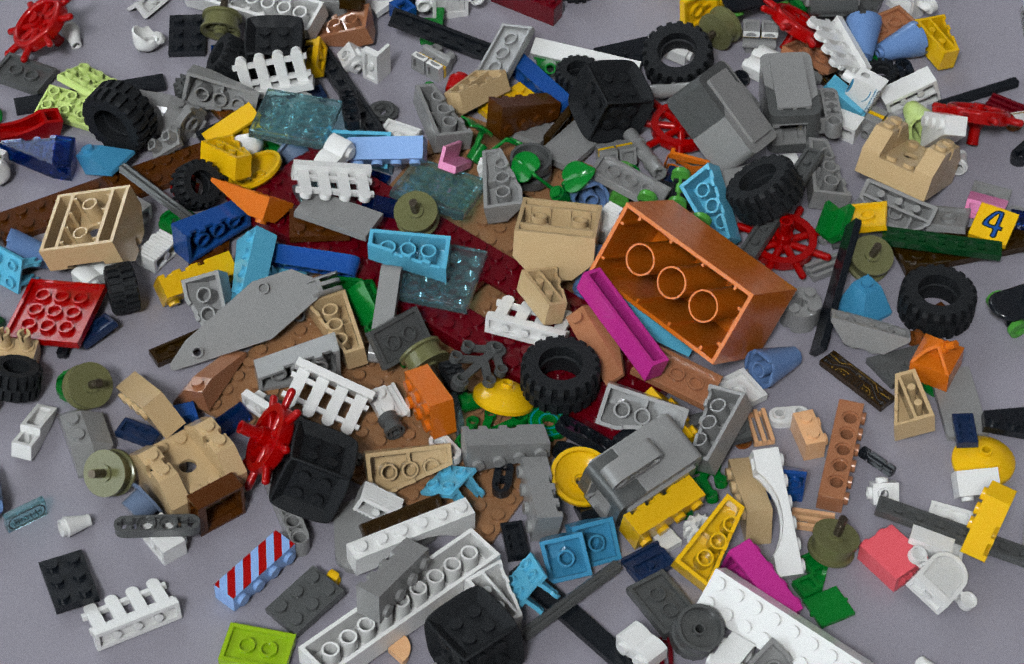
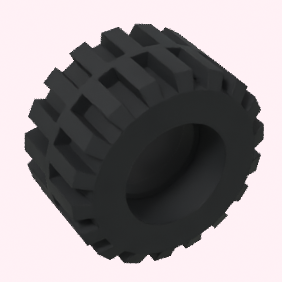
M231 33L224 34L211 50L206 68L236 80L238 74L237 71L233 72L232 65H235V59L238 56L245 58L244 40Z
M570 55L568 58H563L556 66L555 82L566 92L570 93L581 69L595 59L592 57L588 58L586 55Z
M194 159L175 169V173H172L171 176L173 180L170 181L172 186L170 192L175 195L173 199L178 200L182 206H185L188 210L192 209V211L202 210L214 205L221 198L220 194L223 193L210 181L211 177L217 179L223 177L221 173L217 172L218 167H213V163L210 161L206 162L205 159ZM192 175L201 181L203 186L202 195L193 190L191 186Z
M126 261L104 266L103 274L107 295L115 316L140 311V293L132 264Z
M12 354L0 356V400L9 403H26L38 398L41 392L43 375L41 364L27 356Z

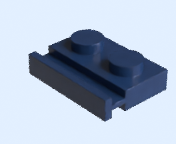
M657 540L621 558V565L626 568L627 573L632 579L638 582L661 569H664L665 572L671 570L672 567L670 565L674 560L659 545Z

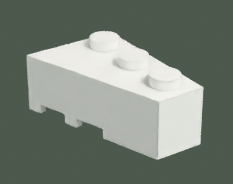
M928 66L886 85L879 97V102L884 110L889 111V114L891 112L895 115L902 114L904 105L910 101H917L927 108V105L941 100L937 80Z
M924 111V115L921 118L922 134L920 145L930 147L933 144L936 145L941 139H950L954 142L959 141L966 136L968 117Z
M501 559L465 579L464 591L477 585L485 588L506 608L521 629L523 614L516 596L511 590L510 581L504 572Z

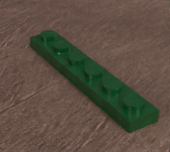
M887 226V231H882V239L891 247L995 261L1001 260V241Z

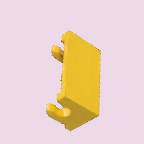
M318 36L305 42V46L313 45V47L307 48L306 68L311 69L314 78L324 76L328 50L322 38Z

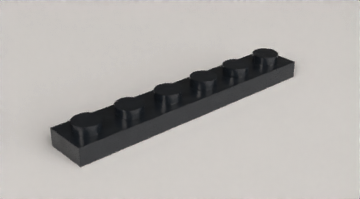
M394 7L388 23L390 27L481 61L491 45L489 42Z

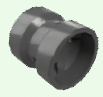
M388 410L379 416L378 423L384 429L387 439L395 440L404 434L405 427L399 421L396 411Z

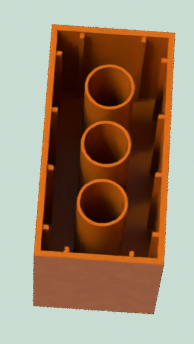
M674 200L626 202L589 269L592 270L600 267L624 299L712 365L744 360L748 352L763 348L797 291L794 286Z

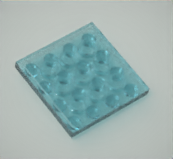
M268 88L250 126L249 137L275 141L276 143L310 147L316 150L322 149L333 131L341 112L343 101Z
M427 160V163H421L420 166L410 165L390 190L389 197L398 201L402 195L408 192L422 191L429 194L435 200L439 214L449 216L454 220L463 221L483 194V178L466 172L453 174L439 169L438 163Z
M451 244L447 283L403 270L399 301L467 314L487 259V251Z

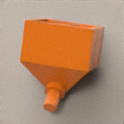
M926 333L910 361L909 370L916 369L921 383L947 392L962 364L964 347L959 346L957 340L945 341Z

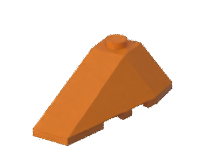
M213 177L210 180L247 215L254 217L255 222L266 225L267 222L276 223L294 206V203L265 195L231 182Z

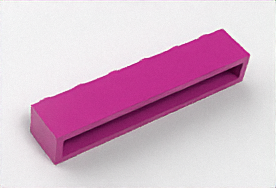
M600 267L584 272L576 287L581 296L643 380L647 381L660 376L669 359Z

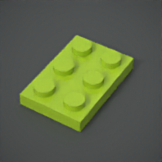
M231 622L218 657V663L289 664L297 640L296 634Z

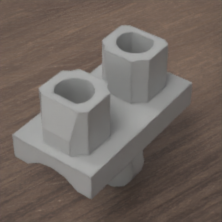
M175 128L172 131L166 129L157 140L152 138L147 141L148 150L152 152L153 159L175 153V151L183 146L180 129Z

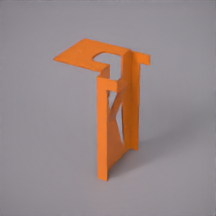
M672 148L663 166L666 170L670 165L679 167L672 163H668L666 166L668 158L675 159L676 164L679 163L693 175L709 163L710 160L675 152V148ZM688 163H693V164H698V165H703V166H692V165H690V164H688Z

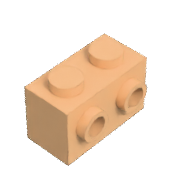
M813 409L793 413L790 430L803 460L824 457L825 447L828 445V437L826 433L822 432L819 417L815 416Z

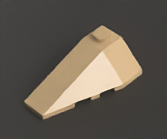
M451 443L363 451L366 480L393 493L428 475L453 465Z

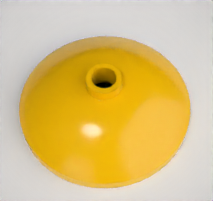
M263 150L252 154L251 177L244 178L242 181H233L228 177V182L251 190L257 189L267 184L278 173L282 158L275 150Z
M496 378L493 388H486L481 382L473 389L472 396L477 405L497 415L517 417L526 415L534 409L523 396L520 384L510 379Z
M977 436L978 447H954L951 456L954 471L998 467L1000 484L1002 485L1014 473L1015 457L1012 451L997 439L988 436Z
M579 446L568 448L555 458L551 466V483L555 484V493L563 501L577 507H591L576 481H580L589 462L601 454L600 452L588 447Z

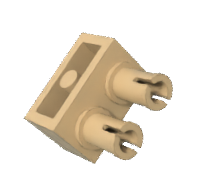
M0 327V356L10 354L27 356L39 363L41 357L39 340L31 339L29 329H26L25 334L24 328L17 332L18 338H11L10 329L5 327V333L4 327Z

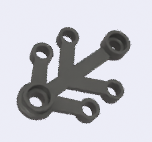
M464 340L461 346L463 353L471 354L476 352L484 354L482 356L463 355L460 351L453 350L449 356V361L452 364H472L463 373H457L452 377L450 386L456 392H464L468 386V380L480 369L483 376V386L493 388L496 378L491 375L490 360L494 361V374L497 377H505L508 371L507 366L502 362L506 349L498 341H490L486 345H475L471 340Z

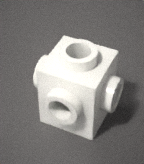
M348 42L337 55L343 69L346 72L350 71L357 75L362 70V48Z
M875 477V481H869V486L866 487V498L869 499L871 504L876 506L880 495L899 502V482L888 480V477Z

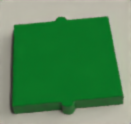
M837 586L803 599V604L810 612V617L815 619L821 629L855 615V611L848 603V598L842 595Z

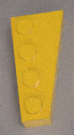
M227 251L207 258L203 261L204 264L202 265L200 262L190 264L183 272L180 268L167 275L166 278L164 274L157 276L153 287L162 306L169 305L171 308L180 304V300L184 299L181 280L221 270L227 272L229 282H233L235 263L230 252Z
M690 475L670 486L666 490L667 494L659 493L655 495L649 502V505L646 506L645 503L637 506V510L633 514L628 512L623 515L619 531L635 550L640 546L643 548L653 541L652 538L657 534L659 536L663 535L670 529L669 526L674 522L676 524L680 523L686 518L688 512L691 510L695 512L703 506L706 494Z
M727 493L670 566L703 592L715 569L719 568L745 507Z

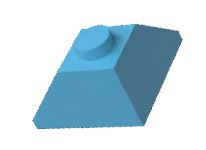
M87 144L81 148L76 157L86 175L113 176L119 170V166L126 163L136 153L134 150Z
M868 274L854 281L841 296L838 310L879 321L892 314L881 285Z
M612 516L584 519L565 524L566 533L583 532L591 567L622 558Z
M582 531L559 533L540 539L539 544L548 580L551 583L555 584L593 575Z

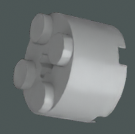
M796 287L797 291L779 320L782 326H787L794 333H808L818 325L822 300L813 287Z

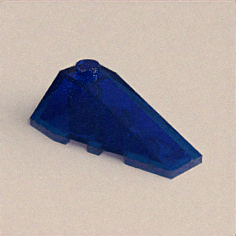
M50 135V138L41 139L39 136L34 137L33 140L18 138L0 141V148L7 151L10 161L54 179L73 180L78 165L75 137Z

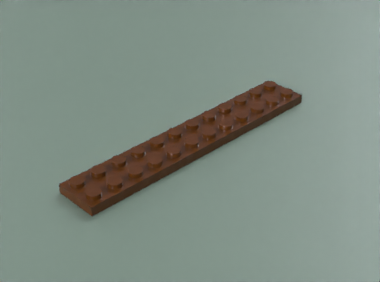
M201 142L177 150L175 153L163 155L131 167L164 191L171 187L172 173H175V169L194 159L200 160ZM117 171L113 176H103L0 212V239L6 247V239L11 228L17 229L31 237L45 233L58 194L131 185L136 196L139 198L147 197L149 194Z

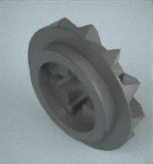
M377 101L369 106L380 122L385 123L388 118L393 120L397 118L398 108L392 102Z

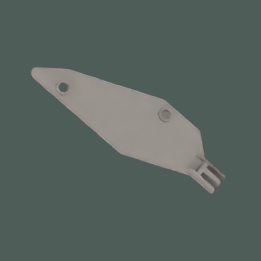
M289 269L252 281L185 340L171 361L170 368L177 371L272 340L319 297L343 290L342 285L331 287L341 282L339 277L332 278L338 275L337 270L313 278ZM195 350L201 351L199 356H195L193 353Z

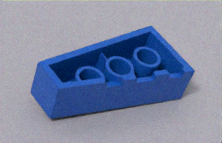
M231 200L171 223L174 252L191 264L251 226V217Z

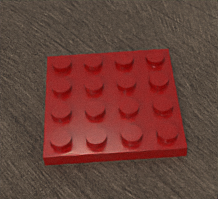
M31 278L7 325L10 329L11 338H18L17 332L24 328L25 334L26 329H29L31 339L39 340L40 345L80 349L107 293L106 285Z

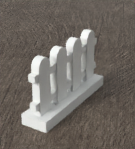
M837 15L832 22L830 19H817L816 16H811L807 20L806 24L810 28L816 29L813 35L814 38L824 43L821 50L831 56L828 63L832 67L838 68L839 71L849 69L854 74L861 67L871 70L872 67L842 16Z
M298 46L292 47L288 56H284L281 50H274L271 59H265L262 53H256L253 57V62L247 63L243 56H238L235 59V65H232L233 72L237 71L239 83L259 91V99L314 90V75L311 69L306 68L304 60L307 59L306 52L302 53V49ZM292 61L295 72L288 73L286 62ZM274 65L276 75L270 76L267 66ZM249 69H256L257 79L251 78Z
M293 159L291 180H297L298 186L295 187V193H299L302 199H310L312 194H319L320 199L328 201L332 195H336L343 202H349L352 196L358 197V200L362 203H369L370 199L374 198V191H370L369 187L372 184V179L370 178L372 172L371 164ZM311 181L317 182L318 187H312ZM330 183H336L337 189L331 188ZM350 184H356L357 190H352Z
M506 295L502 300L497 299L496 306L498 307L495 312L488 311L486 314L484 332L533 345H535L536 341L540 339L546 340V337L553 336V338L558 337V335H564L565 338L569 337L570 331H568L570 325L566 319L572 313L569 310H565L562 324H555L554 327L543 325L538 317H536L534 322L528 320L531 315H536L525 301L521 305L514 303V297ZM511 310L517 311L515 317L509 316Z
M298 357L294 368L297 372L292 371L290 375L293 380L289 388H294L296 394L289 408H294L295 404L298 403L304 406L302 415L305 418H311L317 412L323 415L321 423L324 426L330 427L336 421L342 424L340 428L342 433L351 435L353 430L358 431L360 425L357 422L362 411H368L369 406L366 403H372L376 392ZM311 376V377L315 378L316 381H313V380L309 379L308 377ZM305 384L313 387L307 400L299 397ZM328 385H331V386L335 387L336 389L333 390V389L329 388ZM283 390L281 396L285 397L287 391ZM324 393L332 396L326 409L318 406ZM347 394H350V395L354 396L355 398L352 399V398L348 397ZM343 402L351 405L345 418L338 415Z
M152 578L146 582L147 588L139 591L137 587L132 586L126 589V597L118 599L116 595H108L104 599L105 605L97 607L94 603L83 607L84 613L81 614L83 622L88 620L92 628H89V633L93 636L98 652L182 618L179 601L173 595L168 597L165 589H167L165 582L160 583L158 579ZM151 595L155 603L147 605L144 598ZM130 604L134 611L126 613L123 606ZM109 612L112 620L105 622L102 614Z

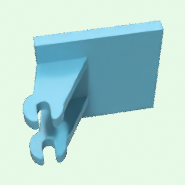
M0 246V285L16 294H20L21 286L29 284L31 278L39 279V277L34 278L35 274L22 275V270L33 266L39 267L42 260L37 261V257L22 258Z
M449 466L440 470L433 479L427 482L420 492L423 496L439 494L441 498L457 501L464 498L459 491V488L464 484L477 498L479 495L481 498L485 495L484 490L478 486L472 477L477 472L476 468L464 466Z
M531 552L520 562V565L512 575L508 576L509 584L516 596L520 609L524 604H527L537 613L542 614L544 608L529 597L535 588L539 586L555 599H559L561 595L558 594L559 592L545 582L548 576L535 555Z

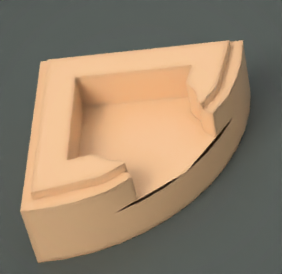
M404 635L388 647V653L400 664L408 662L411 646L408 638Z

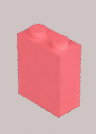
M892 524L885 529L881 528L873 537L863 540L859 545L857 559L893 592L904 586L919 569L918 566L909 561L907 556L908 551L914 545L909 544V539Z

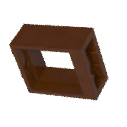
M232 472L187 495L189 514H195L200 518L201 530L199 534L201 537L246 513L245 485ZM229 496V499L206 510L207 507Z

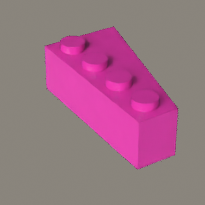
M750 538L728 551L720 568L731 570L797 614L801 613L803 607L799 598L792 594L785 580L778 576L773 565L764 558L760 548L753 544Z

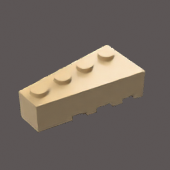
M345 289L319 297L308 307L309 316L323 335L335 332L340 349V359L349 370L368 364L365 347Z
M136 371L116 386L120 392L117 395L120 400L145 421L147 420L165 439L186 423L162 391Z
M749 457L728 459V468H725V476L727 481H729L730 493L735 500L745 507L739 520L744 541L750 538L753 544L756 545L769 544L772 539L773 508L766 489L753 477Z

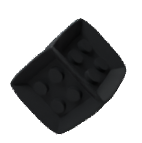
M259 15L247 19L244 36L245 59L247 63L253 62V57L256 53H262L265 59H271L274 50H281L284 56L290 55L291 48L298 46L302 49V53L305 52V31L301 17L292 15ZM292 61L286 62L288 73L295 72ZM274 65L267 66L270 76L276 75ZM249 69L251 78L257 79L256 69Z
M617 59L598 60L587 63L581 69L569 93L568 104L583 136L591 142L606 143L620 139L624 140L623 134L629 128H634L640 133L652 112L654 96L642 71L633 61Z
M299 420L295 424L289 446L291 451L289 454H285L280 464L275 468L269 491V501L281 510L318 523H329L337 513L349 488L357 462L358 442L349 435L308 420Z
M479 585L466 589L434 610L425 620L424 630L427 648L433 661L437 664H523L524 645L519 626L506 608L490 592Z

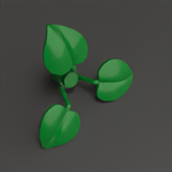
M461 115V118L465 121V126L479 131L474 145L466 158L478 165L480 157H482V151L488 148L481 143L484 133L490 137L494 135L482 124ZM506 137L497 145H495L492 149L499 148L505 142L511 143L515 146H518L523 142L516 140L512 137Z
M524 151L516 154L511 165V169L519 183L528 182L533 175L550 189V198L552 200L567 202L570 201L569 193H576L583 189L596 172L594 167L581 161L570 162L562 172L564 180L561 183L562 187H553L535 173L540 168L541 162L534 153Z

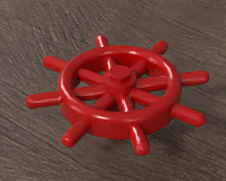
M38 0L35 3L32 1L28 2V9L20 17L16 26L7 30L9 35H13L14 44L5 51L4 55L6 56L9 52L15 53L21 49L23 54L20 61L26 63L32 52L38 51L45 46L51 48L54 44L56 47L61 46L65 38L59 32L66 21L74 18L72 13H68L66 6L71 0Z
M763 0L766 5L761 6V11L770 15L781 31L788 33L779 46L781 49L783 45L797 39L808 44L811 49L822 47L824 43L817 41L813 36L816 29H812L806 24L807 20L811 17L808 13L790 3L777 4L773 0Z
M654 99L653 108L656 111L653 113L651 120H647L644 127L650 128L653 137L652 140L646 142L648 147L651 149L660 145L670 151L672 148H675V152L683 154L700 150L693 139H685L690 136L669 109L668 104L662 105ZM667 118L670 122H665L662 120ZM661 129H669V130L664 133Z
M934 102L932 104V112L968 117L967 125H969V132L966 144L978 146L980 131L984 125L999 127L1009 125L1016 127L1024 126L1023 120L1016 119L1008 111L988 106L984 103L948 102L943 104Z
M798 206L794 214L787 213L786 216L780 218L779 227L758 260L771 271L773 269L782 271L795 270L798 277L804 280L807 276L802 268L804 264L809 263L813 257L825 261H830L832 257L829 253L816 249L817 236L821 235L815 231L809 222L801 218L804 208ZM737 222L738 229L748 234L754 227ZM796 229L801 233L793 235V230ZM807 239L808 246L798 242ZM774 248L772 254L766 251ZM792 249L802 253L795 255ZM786 254L787 257H780V255Z
M294 388L288 389L282 404L278 403L276 395H271L269 407L260 416L256 425L241 420L237 426L236 432L250 438L246 449V456L242 460L245 468L250 471L244 484L246 491L252 489L258 474L262 475V484L268 485L271 472L280 464L285 454L287 455L291 451L289 446L294 433L295 421L301 416L300 409L292 411L289 408L296 394Z

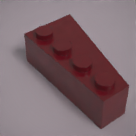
M491 0L493 3L554 26L562 17L563 0Z

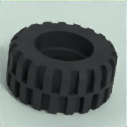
M677 21V23L673 24L668 22L666 26L660 25L656 28V32L652 31L649 34V39L645 40L644 48H642L644 70L651 84L691 82L714 65L713 46L708 34L703 32L701 27H694L693 23L690 22L684 24L683 21ZM674 49H687L695 54L694 59L690 63L681 67H671L661 61L666 53Z
M116 79L104 81L83 102L82 115L84 122L88 125V130L91 134L93 133L96 136L95 138L101 141L104 146L129 149L136 152L157 131L158 120L157 113L154 112V106L149 103V99L143 96L138 88L135 89L130 83H124V81Z
M771 154L768 157L763 156L761 159L754 160L751 164L742 167V170L738 171L734 178H731L726 188V199L738 219L747 225L755 226L756 224L764 225L766 222L770 223L792 210V207L799 202V198L803 196L804 181L790 158L780 154Z
M928 264L926 267H917L916 270L910 271L902 280L897 302L899 318L902 322H905L904 325L909 330L919 329L924 334L927 333L940 339H950L954 335L958 336L967 330L973 321L978 297L976 287L969 277L966 278L963 272L956 271L954 267H944L943 264L938 266ZM939 298L948 302L950 305H933L925 301L924 299Z
M558 335L555 338L549 336L546 337V340L540 339L535 342V346L532 344L522 357L520 388L523 391V396L533 407H539V410L544 413L548 411L552 415H557V413L569 415V412H580L582 407L585 409L591 405V402L596 399L599 392L601 377L600 359L591 346L587 347V343L582 340L577 341L575 337L565 338L564 335ZM564 370L576 376L568 380H555L545 374L550 371Z

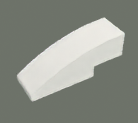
M37 403L20 424V432L11 442L12 457L32 461L52 426L57 413L56 407Z

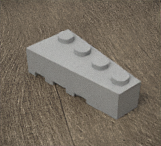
M547 456L522 457L520 465L516 467V476L521 481L519 494L524 498L522 512L523 515L527 516L525 530L526 533L530 534L531 541H540L542 537L559 533L563 513L558 511L560 502L559 498H555L556 487L554 483H551L552 473Z

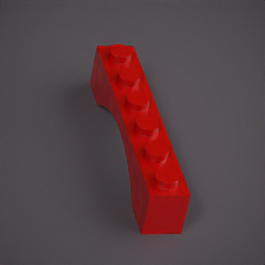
M58 108L39 109L22 119L1 123L0 143L60 137L64 121Z

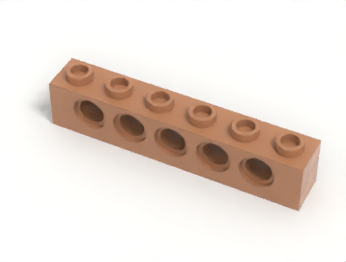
M839 399L816 508L841 513L843 505L848 504L850 493L846 492V488L851 489L853 476H849V474L855 471L857 460H853V456L858 457L860 444H856L857 440L861 441L863 428H860V424H865L867 414L863 412V403Z

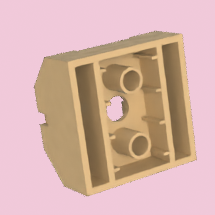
M890 116L884 122L881 121L874 127L862 147L855 171L925 202L952 183L960 162V146L954 144V141L950 139H941L936 145L923 147L915 140H908V123L902 121V118L898 116Z
M131 185L58 194L39 249V253L50 271L70 270L80 264L102 261L105 264L136 261L139 252L138 245L141 244L144 236V224L141 203ZM99 229L97 235L92 237L90 231Z
M523 197L514 229L512 256L524 269L557 266V274L561 281H572L591 267L594 262L601 229L603 205Z
M201 417L185 425L183 430L171 435L167 439L154 445H146L129 454L136 468L135 480L162 509L164 515L189 514L187 495L231 472L237 479L240 478L244 484L248 477L247 470L235 444L226 433L221 434V427L212 417ZM187 462H192L196 465L194 471L185 473L187 471ZM229 496L207 507L206 510L229 499Z

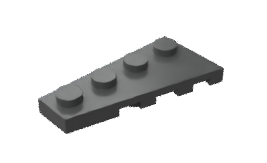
M919 345L891 351L884 355L879 354L866 358V364L890 389L895 388V373L909 370L910 361Z

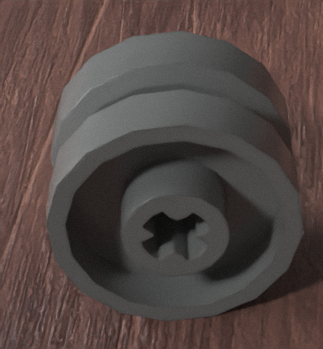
M529 142L522 143L511 151L510 167L513 158L520 152L528 151L537 155L541 166L535 173L547 183H550L552 176V154L549 149L539 143ZM533 175L528 182L519 183L523 191H539L546 187Z
M701 603L692 604L683 609L670 626L668 636L672 648L678 655L692 661L702 660L719 646L724 638L725 626L722 617L715 609Z

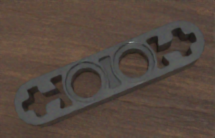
M195 514L129 515L118 517L114 521L115 534L120 538L184 537L197 535L201 530L200 518ZM170 522L174 524L170 529L163 528L165 523ZM150 523L152 527L145 530L141 528V525Z

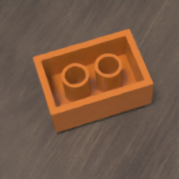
M425 364L405 371V381H403L404 389L407 392L405 402L408 408L413 410L416 420L421 421L424 431L429 433L433 439L457 432L453 397L430 366Z

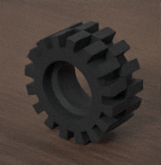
M878 58V61L876 59H872V62L869 61L872 72L878 75L884 74L880 76L889 80L887 85L898 80L899 68H897L896 63L893 64V61L887 62L888 59L886 58L884 61L881 58Z
M449 360L440 362L438 370L445 381L444 387L453 398L457 397L463 392L454 391L450 383L455 374L464 372L462 364H452Z

